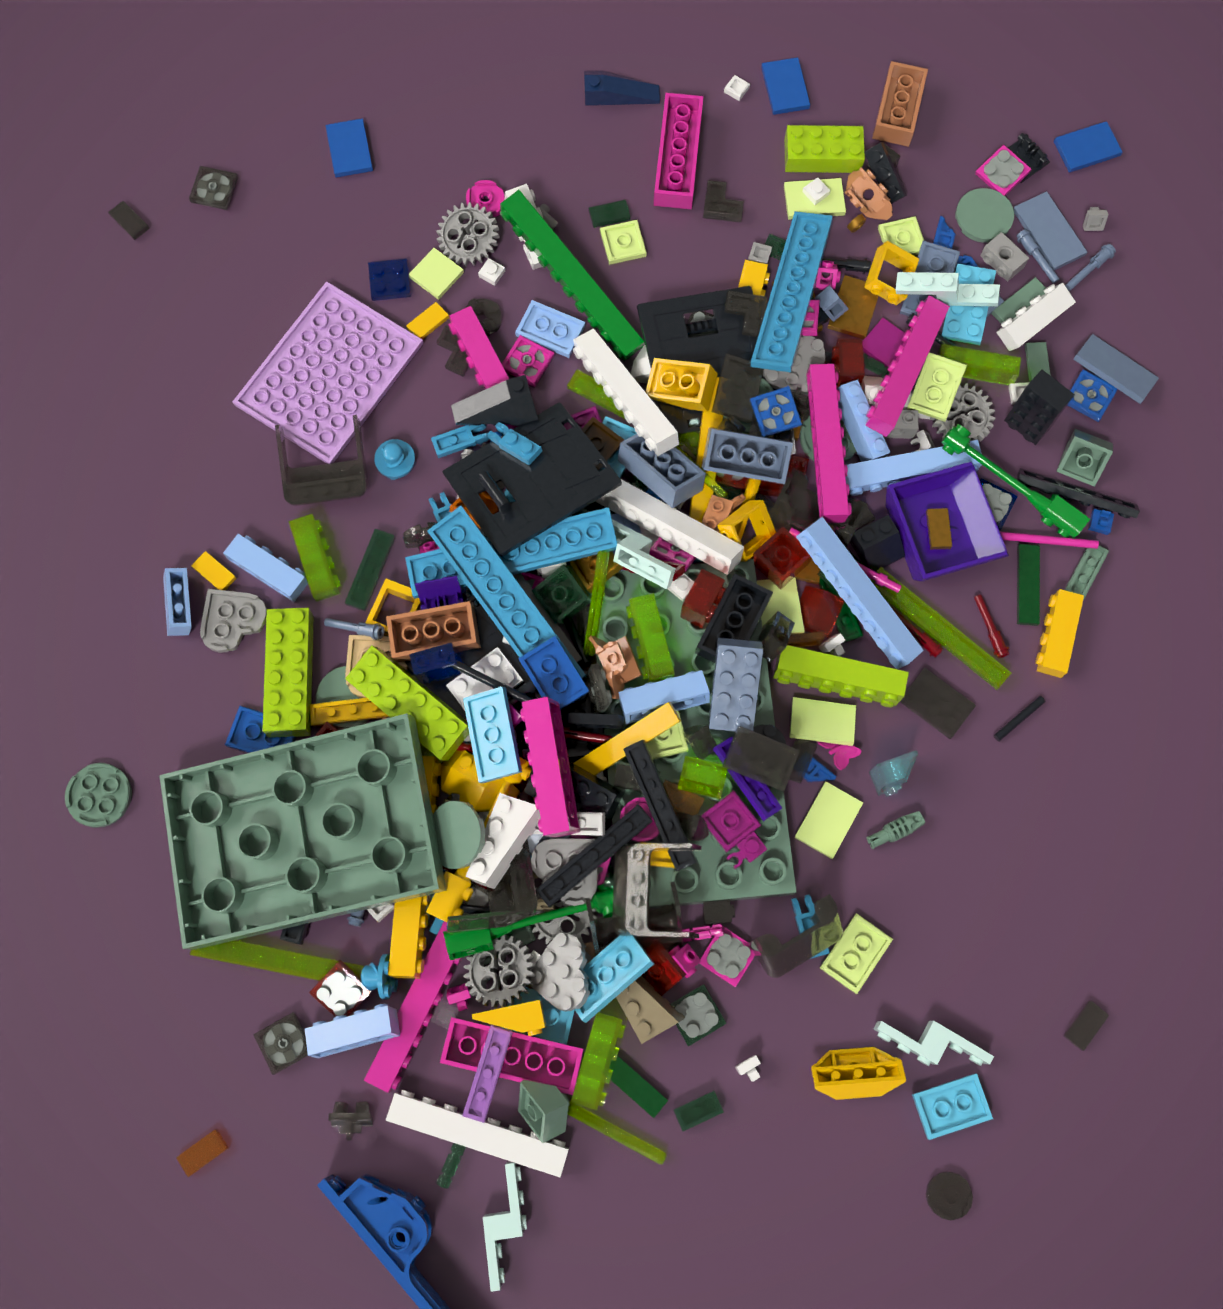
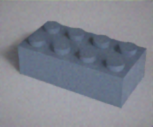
M709 427L701 468L706 471L785 484L793 443Z
M637 434L620 443L618 461L671 508L676 507L703 490L706 473L677 448L674 447L657 456L653 450L650 451L648 449L645 439Z
M718 638L709 713V729L753 733L763 655L762 642Z

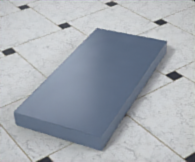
M1047 191L1013 208L1014 214L1024 229L1031 232V237L1040 247V253L1053 270H1057L1087 254L1086 249Z
M923 241L917 257L919 262L915 272L954 273L960 251ZM908 294L907 299L903 301L900 314L910 316L914 313L916 315L918 312L915 309L921 300L924 302L929 295Z
M1094 334L1091 335L1074 358L1076 362L1140 404L1159 379Z

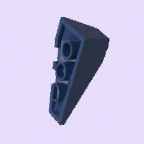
M584 71L585 106L660 104L659 85L606 71Z

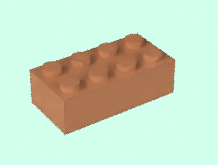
M891 61L872 139L909 147L916 125L928 69Z
M470 601L386 616L391 656L397 663L481 648L475 607Z

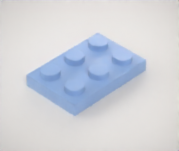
M532 300L515 335L517 337L521 335L550 351L569 358L573 348H575L573 339L582 334L585 322Z

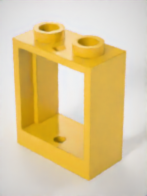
M886 241L876 250L864 288L871 291L872 294L884 298L890 304L898 305L907 299L908 294H896V289L878 280L883 261H887L903 270V272H915L919 258Z
M763 500L747 501L717 525L720 534L742 545L734 526L749 516L756 536L744 545L741 561L746 562L777 537Z
M385 579L365 623L372 625L378 623L376 619L388 593L413 602L414 604L410 612L421 610L420 599L413 598L410 587ZM381 624L385 629L384 635L389 636L388 627Z

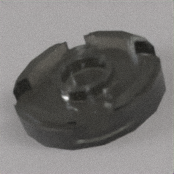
M949 1171L940 1172L932 1177L926 1189L927 1204L932 1212L940 1218L950 1221L962 1218L972 1207L973 1194L967 1180L959 1174Z

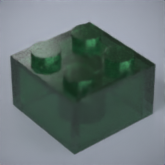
M562 565L531 590L555 624L563 625L594 600V597L587 591L578 575L568 565Z

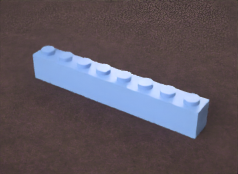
M978 440L970 441V446L981 453ZM942 446L848 464V472L845 479L846 484H849V494L857 496L862 494L863 491L877 492L884 487H888L890 484L967 462H972L977 472L982 464L965 452L958 455L954 452L951 456L942 449Z
M823 517L796 536L801 546L806 549L814 563L818 565L826 579L831 582L839 596L843 598L850 607L851 612L856 615L864 629L872 636L877 646L884 652L889 662L896 669L908 665L924 651Z

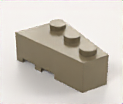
M642 976L637 978L616 997L641 1044L686 1018L682 1013L677 1012L666 998L658 994L654 990L655 988Z

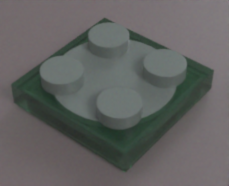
M704 984L670 1004L677 1012L682 1013L686 1017L675 1025L688 1047L727 1024Z

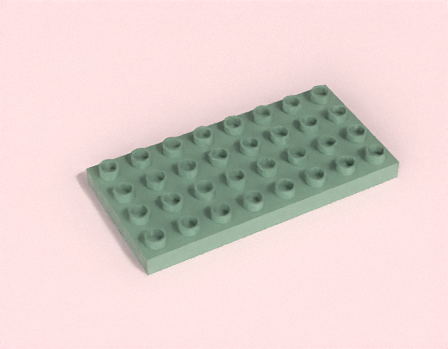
M749 559L746 562L740 561L728 575L707 563L691 564L684 574L697 585L683 602L668 589L627 570L617 572L590 594L594 636L607 644L627 636L642 673L641 676L626 683L624 689L636 688L648 682L655 683L663 681L668 677H678L691 671L697 672L702 670L710 692V703L679 710L688 752L653 760L698 862L677 872L675 868L638 865L640 842L629 841L615 853L621 912L787 896L796 893L780 762L768 769L753 766L782 806L779 812L763 821L713 751L715 746L730 737H733L742 750L743 740L747 733L709 729L715 663L695 654L696 647L734 573L757 584L754 559ZM760 619L750 641L762 642L763 645L754 727L762 724L775 726L762 620ZM596 654V663L598 671L603 669V666L601 664L598 654ZM606 679V682H603L605 690L610 691L612 701L608 703V708L601 709V714L624 716L619 699L612 698L610 685ZM624 718L622 729L603 728V734L610 735L613 738L637 722L626 724ZM761 741L759 749H764L765 752H768L769 744ZM627 757L607 768L608 783L624 792L612 817V825L620 820L621 811L628 802L635 798L644 797ZM732 791L736 792L761 824L754 832L767 848L764 853L751 863L744 859L737 869H734L733 866L738 864V859L732 857L727 860L726 857L731 853L739 852L738 848L735 846L726 853L699 819L702 814ZM660 833L655 839L647 842L664 844Z

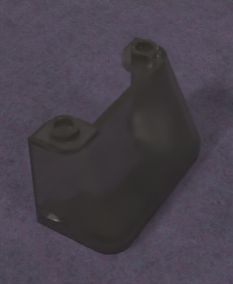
M793 468L769 515L775 530L791 538L793 537L788 535L791 527L802 532L820 518L817 493L807 489L809 478L806 474ZM856 498L848 499V503H851V515L847 517L845 523H827L845 547L849 544L867 506V503Z
M830 894L813 903L815 913L810 920L814 926L782 945L773 934H764L748 943L768 976L778 978L785 975L842 938L843 928L838 908Z

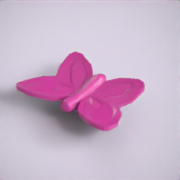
M817 741L822 747L831 749L829 750L830 755L835 753L833 760L839 770L846 768L849 764V759L856 758L862 752L854 745L848 746Z

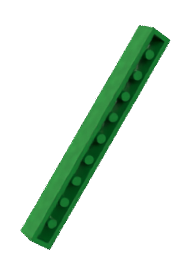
M518 189L501 202L500 215L502 218L512 224V229L518 237L522 236L526 241L525 245L528 250L536 253L539 263L544 268L547 267L550 270L552 279L563 286L562 290L568 298H573L576 302V308L581 313L584 312L587 315L589 324L601 332L602 340L605 343H610L616 357L622 358L625 362L643 348V339L522 192Z

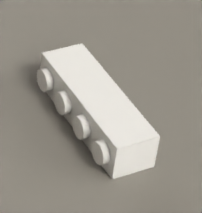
M1063 283L1057 286L1054 284L1050 285L1044 290V295H1038L1029 302L1031 304L1029 307H1022L1015 313V318L1012 319L1010 317L1001 324L1002 328L996 333L1009 351L1019 348L1076 303Z

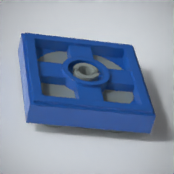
M1083 369L1070 390L1075 396L1067 406L1099 422L1118 389Z
M789 386L750 398L762 437H768L802 425Z

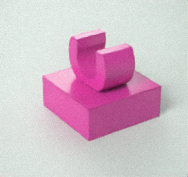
M466 983L447 989L446 997L449 1005L456 1003L459 1011L468 1009L467 999L471 998L469 993L471 989L465 986Z

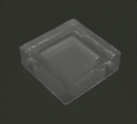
M440 1001L433 1012L431 1022L448 1030L451 1017L457 1018L459 1010Z

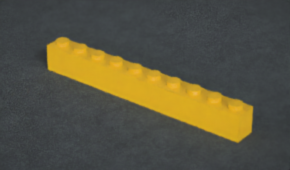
M422 756L432 813L434 814L438 809L435 803L436 797L439 796L440 792L437 780L438 776L441 775V763L434 756ZM430 895L395 903L388 976L393 978L420 979V974L424 971L422 951L426 949L424 928L428 926L426 906L430 903Z

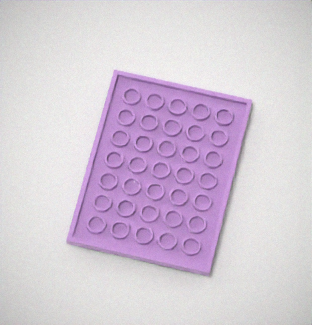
M326 281L232 402L239 409L332 466L424 343L419 337Z

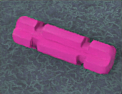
M721 923L713 924V927L705 925L693 927V930H690V928L681 930V938L684 942L692 941L693 938L701 940L712 938V935H715V937L724 935V927Z

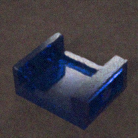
M452 642L409 654L413 672L415 675H422L424 684L462 674V672L450 667L457 664V661L463 663L461 652Z

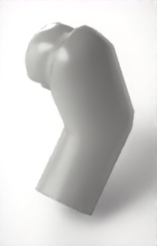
M542 204L539 208L543 219L553 230L558 222L548 214L550 211L549 207L546 204Z

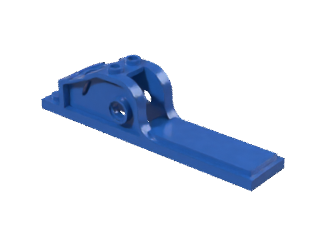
M333 1174L324 1178L317 1185L420 1309H450L415 1267L416 1257L429 1242L433 1230L431 1218L424 1209L426 1205L419 1196L414 1197L411 1193L399 1188L398 1190L380 1183L379 1179L368 1174L358 1178L347 1190L344 1189L346 1186L344 1181L339 1176L334 1177ZM380 1197H385L386 1201L382 1202ZM397 1232L404 1234L405 1241L399 1240Z

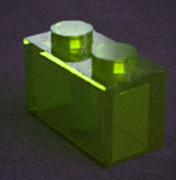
M685 756L677 789L720 799L728 766L722 765L719 762L701 760L698 757Z

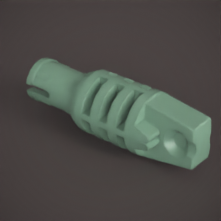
M920 811L902 816L884 825L883 830L867 836L868 844L871 843L870 847L872 850L888 841L890 843L895 842L923 826L925 819Z

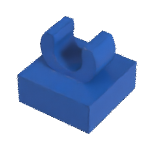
M1094 509L1091 512L1088 530L1108 535L1111 532L1114 514L1109 511Z

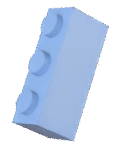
M165 568L163 583L167 636L189 635L191 615L187 568Z

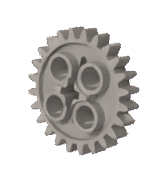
M471 202L468 203L467 207L461 203L460 209L454 205V212L447 210L449 216H442L444 223H438L442 229L436 231L438 236H441L437 238L438 243H440L439 248L441 251H444L443 254L446 257L449 256L450 260L454 261L456 259L457 265H460L462 261L465 267H467L469 261H471L473 266H475V260L483 263L482 257L484 256L488 259L487 253H494L492 246H498L497 241L494 240L500 238L499 234L496 233L499 231L498 225H495L497 221L495 218H492L491 212L487 213L486 207L480 210L478 203L474 208ZM464 219H470L467 224H462ZM480 229H485L483 234H477ZM453 235H459L456 240H451ZM469 245H474L472 250H466Z
M968 383L963 388L959 385L951 406L952 411H949L946 422L930 417V420L936 421L932 427L939 428L936 434L943 433V439L955 424H960L971 432L969 436L970 441L978 440L981 442L994 426L992 422L995 420V417L991 415L995 410L989 409L993 403L986 402L989 396L982 397L983 390L976 392L975 386L968 389Z
M539 894L537 896L530 895L532 900L542 899ZM564 901L554 904L557 908L570 906L564 903ZM590 909L571 914L580 918L578 922L568 916L553 919L550 923L541 922L533 924L536 927L532 932H540L539 940L546 937V945L559 933L571 934L582 940V934L590 935L586 930L587 928L594 929V925L590 921L597 920V917L592 915V912L596 910ZM532 910L531 912L526 913V915L532 916L543 913L545 911ZM564 921L573 923L574 927L571 932L566 933L561 930V924Z
M503 935L501 940L498 937L492 941L493 950L474 954L473 957H467L466 959L471 963L464 966L469 971V973L463 975L464 978L470 980L465 984L466 987L472 988L469 993L472 996L477 995L475 1000L478 1002L483 1000V1005L485 1006L491 1003L493 1008H497L498 1003L502 1008L506 1007V1001L513 1006L515 997L521 1001L520 993L528 994L529 992L525 988L526 985H533L529 981V977L536 975L530 971V969L536 967L534 963L529 962L534 958L533 955L527 954L530 949L527 946L522 947L523 942L520 940L516 942L515 937L511 936L508 940V936ZM513 953V959L506 963V956ZM491 957V964L484 967L485 960ZM515 975V982L512 985H508V978ZM490 979H493V986L489 989H486L487 982Z

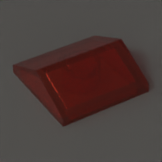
M805 586L799 601L804 629L830 638L844 600L826 590Z

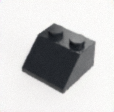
M889 515L853 532L849 540L863 565L875 572L905 557L900 533Z

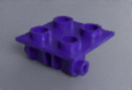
M446 576L441 579L424 580L415 583L421 602V610L435 608L436 605L440 607L441 604L446 606L447 603L448 605L462 603L464 600L457 576Z

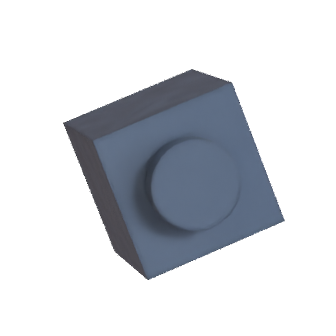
M830 285L814 298L819 300L820 307L833 322L848 310V307Z

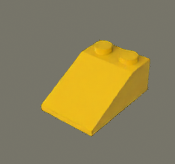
M654 358L645 392L650 399L689 410L708 412L718 373L710 364Z
M542 1000L472 1014V1019L522 1033L528 1032V1036L543 1033L542 1028H547Z

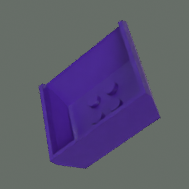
M972 462L888 485L886 509L900 533L905 560L913 580L925 581L1009 556ZM948 508L952 547L951 549L930 550L926 511L927 509Z

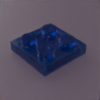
M407 258L368 262L372 301L411 297Z

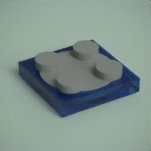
M981 478L980 483L999 531H1001L1018 496Z

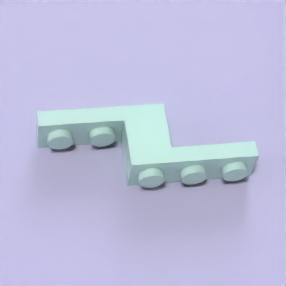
M898 272L896 294L936 295L937 300L948 306H998L1000 285L959 284L958 273Z
M612 519L617 539L613 561L668 589L671 586L676 568L649 555L653 540Z
M877 1021L874 1030L879 1032L878 1037L887 1042H890V1040L896 1042L898 1049L907 1054L911 1051L918 1056V1061L927 1066L930 1063L938 1064L948 1043H950L949 1048L959 1054L965 1052L970 1055L969 1060L980 1066L982 1063L990 1064L994 1058L993 1055L935 1021L928 1022L918 1042L882 1021Z
M506 1162L505 1164L510 1211L485 1214L483 1216L491 1292L500 1291L501 1283H505L504 1268L499 1266V1258H502L501 1243L497 1244V1240L522 1237L524 1234L523 1230L527 1229L526 1215L521 1214V1205H524L523 1190L519 1191L518 1181H522L520 1166L516 1167L514 1162Z

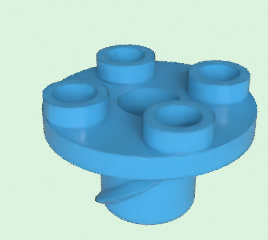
M398 439L382 443L376 450L374 457L378 471L391 480L406 476L416 464L412 447L405 441Z
M383 954L378 966L370 963V965L364 966L361 972L362 985L367 990L378 988L381 999H389L392 992H397L398 989L397 978L388 976L390 954Z

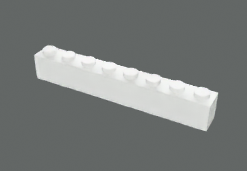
M594 328L573 339L575 346L573 352L576 358H581L585 369L588 372H592L594 380L598 385L601 384L607 397H611L616 408L623 411L626 421L634 425L637 435L645 439L648 449L650 451L653 450L659 456L679 445L676 429Z
M622 479L621 486L596 500L597 503L606 508L609 507L613 512L727 575L741 561L744 546L675 508H671L664 502Z
M402 1090L401 1093H394L386 1121L561 1177L569 1150L568 1147H565L566 1142L553 1138L552 1142L547 1141L542 1144L534 1132L531 1131L530 1135L522 1133V1128L509 1124V1128L500 1126L501 1121L489 1117L485 1123L463 1117V1113L457 1112L458 1107L446 1103L444 1107L435 1105L436 1100L424 1096L420 1100L414 1098L415 1093Z

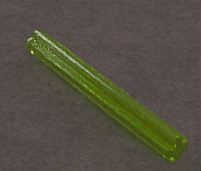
M599 551L597 555L584 645V654L586 655L595 654L594 645L589 640V637H598L609 561V552Z
M569 1101L568 1115L660 1165L664 1163L667 1156L665 1152Z

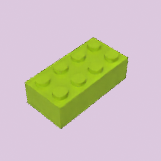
M787 125L784 138L785 172L852 173L853 171H859L863 167L865 160L863 126Z

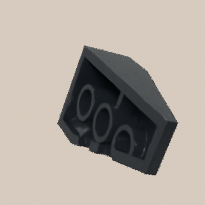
M526 375L505 380L451 405L456 425L493 424L495 426L500 422L504 425L523 426L539 421Z

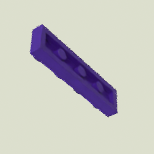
M733 737L728 738L713 748V751L763 821L782 809V806Z

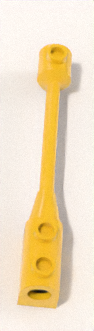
M520 758L522 772L503 777L504 782L499 793L507 795L512 784H519L522 779L528 780L532 771L528 767V761ZM498 793V795H497V797H496V799H495V801H494V803H493V805H492V807H491V809H490V811H489V813H488V815H487V817H486V819H485V821H484V826H485V828H486V825H487L488 820H489V818H490V815H491V813H492V811H493V808H494V806H495V803H496V801H497V798H498V796H499V793ZM470 866L457 869L454 874L445 871L444 879L447 891L434 894L426 913L451 925L453 921H460L464 912L460 908L463 900L468 902L474 889L470 888L471 880L466 877Z

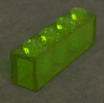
M942 344L937 353L939 356L967 365L963 374L964 378L1010 385L1015 383L1019 376L1021 357Z
M313 514L288 521L311 594L317 602L340 594L338 587L341 586L338 575L333 574L332 568H335L332 557L327 556L326 550L329 547L326 538L321 537L320 532L323 531L320 520H315Z
M654 593L630 598L629 606H626V613L628 619L632 618L634 626H631V633L633 639L637 638L639 646H636L638 659L642 658L644 666L641 667L643 679L655 683L663 681L668 677H674L675 673Z
M600 1012L596 1014L571 1103L594 1110L598 1109V1105L603 1107L607 1094L602 1092L604 1084L610 1083L613 1073L609 1066L611 1060L616 1061L619 1047H615L617 1038L622 1039L626 1025L622 1024L623 1019Z

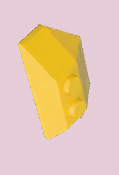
M456 750L450 759L444 761L441 765L442 791L457 801L471 804L476 812L490 811L504 779L500 778L486 783H479L474 756L465 750ZM512 784L507 796L517 798L520 791Z
M875 1047L829 1050L816 1064L811 1066L815 1089L836 1100L882 1096L906 1082L902 1060L897 1057L894 1058Z

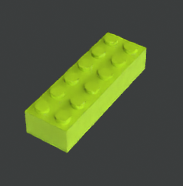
M309 608L267 609L262 731L268 738L311 736L309 704H312L314 616Z
M782 644L777 655L773 679H777V682L782 684H790L791 682L798 684V687L804 689L813 687L819 689L818 691L822 693L835 692L844 698H852L853 696L860 698V701L872 703V701L880 702L884 707H893L905 695L909 672Z
M371 645L345 678L390 718L407 713L416 719L420 743L440 760L448 761L470 734L468 723L463 717L378 647Z

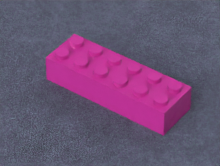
M665 93L654 206L692 209L703 96Z
M549 697L522 702L523 708L520 710L522 721L526 725L524 738L526 743H529L530 749L527 757L530 766L533 768L531 782L533 787L536 788L537 793L535 806L540 812L541 819H538L539 830L543 832V836L554 838L580 833L559 702Z
M451 1017L440 1063L476 1072L490 1026ZM513 1032L499 1078L516 1082L528 1080L553 1085L561 1093L573 1095L584 1049Z

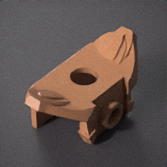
M861 167L859 171H853L848 176L845 194L851 198L850 201L856 208L861 207L860 211L866 217L888 220L892 216V205L889 197L886 195L888 190L881 183L877 185L874 182L876 177L869 169L865 171ZM868 189L874 192L871 200L863 198L864 192Z
M741 494L732 500H727L712 495L702 524L720 533L717 525L736 511L745 500V496Z
M590 636L589 640L594 645L595 652L599 656L606 679L610 685L612 698L619 699L618 692L624 690L625 684L642 675L627 636L615 642H608V644L595 636Z

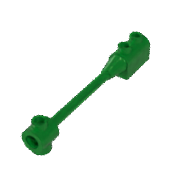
M957 424L956 427L953 426L942 439L941 443L944 444L942 449L951 456L954 452L957 455L963 452L967 453L1026 496L1029 502L1039 511L1040 515L1043 516L1041 521L1049 527L1053 524L1058 527L1057 533L1062 537L1068 538L1070 536L1075 538L1090 521V518L1060 496L1053 494L1048 499L1038 492L1029 489L970 446L969 436L971 432L960 424Z
M605 883L597 887L598 891L595 892L592 900L582 905H570L513 921H482L481 917H474L469 920V925L461 927L458 922L452 923V925L449 924L447 925L448 931L443 932L449 959L451 961L493 950L492 940L510 933L514 929L590 909H595L599 914H603L604 918L615 917L620 914L621 909L618 890L616 887L611 888L609 883Z

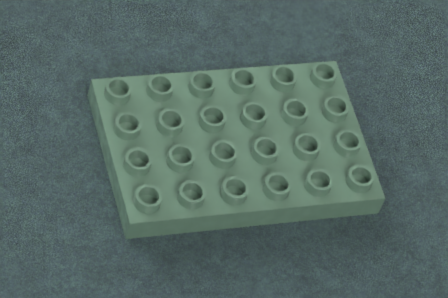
M408 713L159 775L183 949H200L447 891L416 719Z

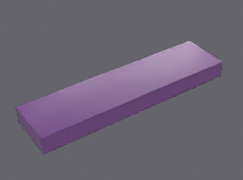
M494 1025L490 1026L462 1115L463 1117L485 1123L513 1031Z

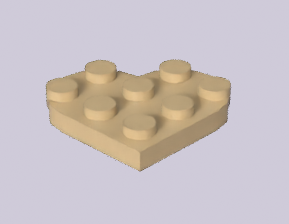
M349 635L345 677H347L371 645L382 649L392 658L389 637L383 636L381 639L373 640L368 636ZM405 662L398 663L405 670L409 669ZM346 680V684L353 695L367 698Z

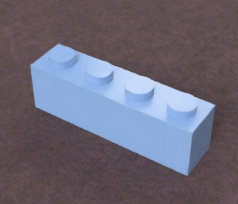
M855 380L837 388L840 391L838 408L842 410V420L860 461L884 458L890 454L883 435L865 426L868 420L866 414L870 406L859 381Z
M237 534L223 552L226 558L289 600L295 602L309 583L305 578L306 574L297 567L295 569L289 567V563L282 557L277 559L272 556L273 553L264 546L260 548L255 545L256 541L247 535L243 537Z
M702 670L697 672L691 671L678 677H668L663 681L655 683L648 682L643 686L630 687L618 692L626 724L640 721L668 702H671L676 711L710 703V692Z
M379 1004L370 1011L358 1010L352 1016L341 1015L334 1017L333 1021L327 1023L326 1021L313 1023V1027L305 1028L308 1056L322 1058L400 1036L397 1009L388 1006V1004Z

